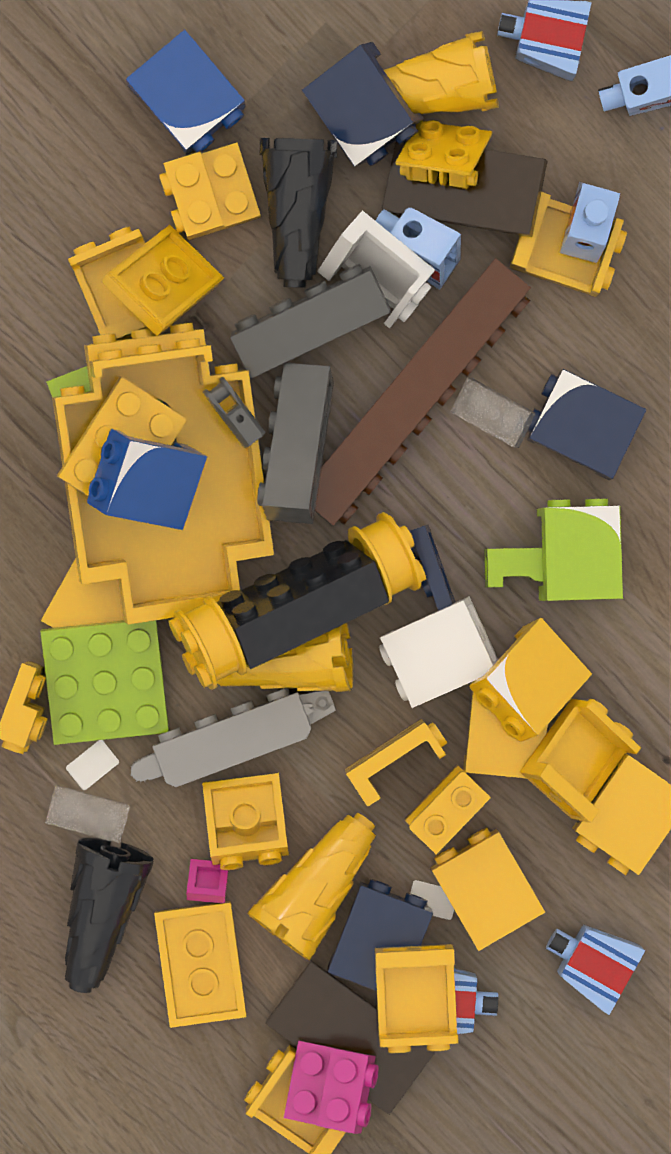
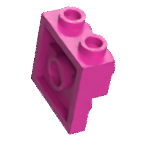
M298 1041L284 1118L348 1133L361 1134L362 1127H367L371 1116V1104H368L367 1100L369 1089L375 1087L378 1078L379 1067L374 1064L376 1056Z

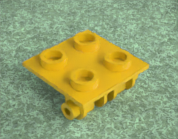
M434 120L418 123L415 126L418 132L407 140L396 160V165H400V175L406 176V179L410 181H428L430 184H435L439 171L440 185L445 186L449 178V186L461 187L463 189H468L469 186H476L478 171H475L474 168L492 136V131L481 130L474 126L461 127L441 124Z

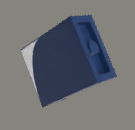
M373 42L359 45L302 89L354 167L366 162L370 167L378 163L389 154L386 147L396 140L400 145L413 137L418 132L415 126L424 120L420 112L414 114L376 60L381 53Z
M562 369L558 376L551 374L541 393L547 399L541 411L534 408L524 428L530 432L527 440L585 466L607 480L613 479L647 409L565 369Z

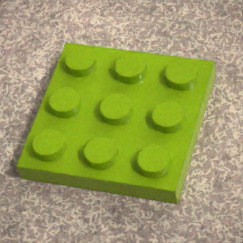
M123 620L41 629L54 745L161 734L169 731L157 620L129 625Z

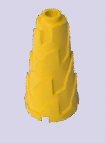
M483 31L466 34L465 38L442 45L434 51L384 69V72L414 114L441 111L462 112L477 109L487 111L499 108L497 98L488 100L487 97L488 94L497 93L487 46H476V42L485 40Z
M348 623L253 669L247 667V673L244 675L234 672L218 680L217 684L220 686H260L261 689L297 688V691H351L353 687L352 648H348L347 639H350Z
M358 812L354 817L347 815L342 821L340 820L313 849H308L286 875L280 876L247 914L273 936L275 935L282 940V943L305 959L310 960L336 918L335 912L353 886L352 880L369 853L371 843L376 836L372 832L375 825Z

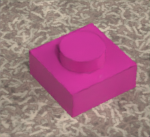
M191 859L186 892L187 900L225 903L229 870L220 869V864L213 865L210 860Z

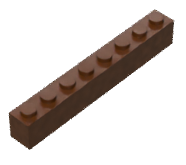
M496 258L321 467L315 512L330 525L334 526L337 521H340L343 525L346 524L359 508L353 503L362 491L367 495L371 494L383 479L378 474L387 461L394 466L408 449L402 444L411 432L419 436L432 420L427 413L437 402L442 407L457 390L452 385L454 380L460 373L468 377L482 360L476 355L485 343L492 348L506 331L501 326L503 321L509 314L517 318L531 301L525 296L531 287Z

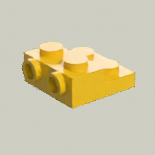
M237 142L202 154L197 152L163 163L166 172L159 174L166 197L174 195L178 209L171 211L177 233L185 231L188 240L261 218Z
M31 661L21 664L0 721V739L3 740V748L24 754V751L28 752L29 746L33 741L37 742V740L41 739L48 718L42 716L45 707L31 703V700L40 698L46 676L41 675L44 666Z
M279 773L202 783L210 857L213 865L220 864V869L236 870L243 867V861L258 859L260 865H274L282 861L281 856L289 855Z

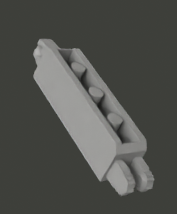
M283 688L266 695L269 702L254 707L253 702L248 701L230 708L232 716L218 720L216 714L197 720L194 722L196 729L182 734L179 727L158 735L160 742L152 746L155 753L134 761L132 766H130V776H133L136 782L140 781V783L142 781L146 782L147 779L152 780L163 776L167 784L178 787L305 740L310 733L311 724L336 711L329 691H314L299 695L298 691L290 694L288 688Z

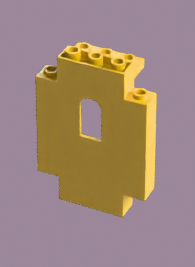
M193 323L169 326L170 333L160 334L159 336H156L149 328L131 331V339L117 341L115 333L92 336L93 344L84 345L91 392H84L83 385L60 388L61 396L52 397L62 467L119 377L125 378L155 399L162 400L169 408L186 418L187 421L177 435L176 442L186 444L207 456L183 530L105 515L87 503V495L65 482L79 581L83 585L118 579L123 617L128 625L174 618V612L177 610H181L185 614L203 605L206 596H211L218 602L225 593L240 590L236 561L274 555L270 521L266 519L263 507L258 506L257 502L260 482L264 483L259 442L257 440L249 447L244 448L203 394L205 389L210 391L220 383L219 379L224 377L255 417L249 370H238L236 363L215 366V374H210L208 362L213 361L211 345H206L204 329L194 330ZM230 396L219 403L225 412L236 404Z

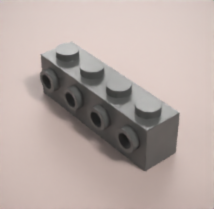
M360 264L341 272L339 274L341 280L327 286L325 281H322L307 288L304 291L306 297L292 303L290 298H286L269 307L271 313L260 319H257L256 315L253 314L235 323L234 325L237 330L231 333L230 338L245 369L249 370L250 379L391 313L390 306L371 266L362 269Z
M284 363L282 376H277L275 379L274 398L279 400L277 412L271 411L269 417V434L273 435L271 447H265L263 455V469L267 470L266 483L260 482L257 495L258 506L263 507L267 520L313 524L334 386L330 366Z

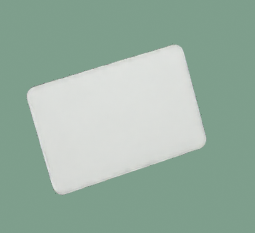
M99 740L67 765L66 770L82 790H86L118 765L119 760L104 741Z
M417 880L413 881L411 894L428 900L426 907L432 909V916L451 920L454 908L442 887Z

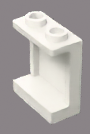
M362 210L341 234L317 272L330 281L341 267L347 270L358 264L361 265L362 269L371 266L389 306L394 309L384 322L388 328H391L398 318L405 322L417 308L419 302L431 289V286L426 282L435 269Z
M470 596L380 637L383 643L379 646L381 655L388 666L393 665L399 678L395 681L397 690L404 701L409 700L412 708L483 677L498 661Z

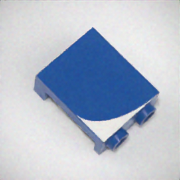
M185 29L126 78L128 87L147 105L179 143L186 155L193 151L196 153L203 152L214 142L215 139L212 135L222 126L226 129L231 128L244 116L241 110L245 108V100Z
M111 429L107 441L101 449V459L95 477L89 486L87 503L108 516L183 530L207 456L186 444L174 442V445L170 446L130 437L119 430Z

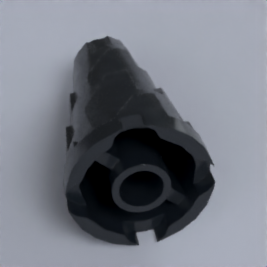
M260 138L259 155H262L263 179L268 198L269 223L272 229L274 272L277 273V279H283V287L306 288V280H313V275L316 274L320 232L324 224L326 201L332 183L334 158H337V140H327V150H324V139L276 138L274 139V148H270V138Z
M83 838L78 840L70 887L73 894L67 927H70L65 954V980L70 983V989L80 993H91L92 988H98L101 981L104 980L117 944H120L123 939L131 913L135 911L146 880L152 870L154 858L150 854L121 842L120 848L110 846L112 840L103 838Z

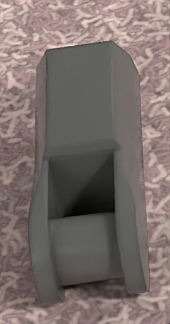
M221 377L219 379L220 383L210 391L205 389L203 394L241 445L247 448L261 438L265 431L224 377ZM230 396L236 404L225 412L219 403Z

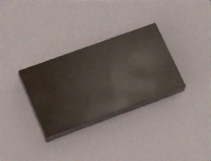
M396 140L382 210L385 209L392 214L402 216L405 210L410 207L438 222L527 237L533 236L548 163L546 159L484 149L474 168L475 171H478L477 185L463 189L461 187L449 186V178L445 186L440 185L439 171L435 184H430L428 181H410L406 179V176L400 175V165H396V160L407 141L399 145Z
M312 960L266 1021L269 1027L296 1047L298 1041H304L376 1056L374 1064L379 1067L378 1078L375 1087L369 1089L368 1100L389 1115L435 1054V1051L427 1050V1045L411 1046V1051L406 1053H389L388 1047H380L378 1009Z

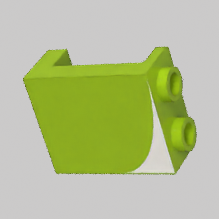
M586 499L585 507H571L570 500H548V508L537 509V517H541L543 554V586H538L539 601L623 599L620 506H608V499Z

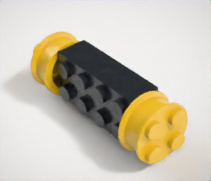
M379 513L376 522L362 529L356 526L350 527L348 529L349 541L329 543L323 548L322 552L311 557L298 558L292 561L288 568L276 574L263 575L257 578L253 585L241 591L233 590L227 592L220 597L218 602L211 596H206L203 605L185 614L181 610L175 611L174 618L168 622L178 642L182 641L186 652L182 654V658L191 675L196 674L204 688L208 687L213 690L217 688L218 680L234 672L244 675L247 673V667L253 669L365 613L391 603L392 595L407 588L413 591L420 589L421 582L426 580V575L422 565L415 559L411 550L414 547V540L410 531L404 525L398 527L392 516L387 513Z

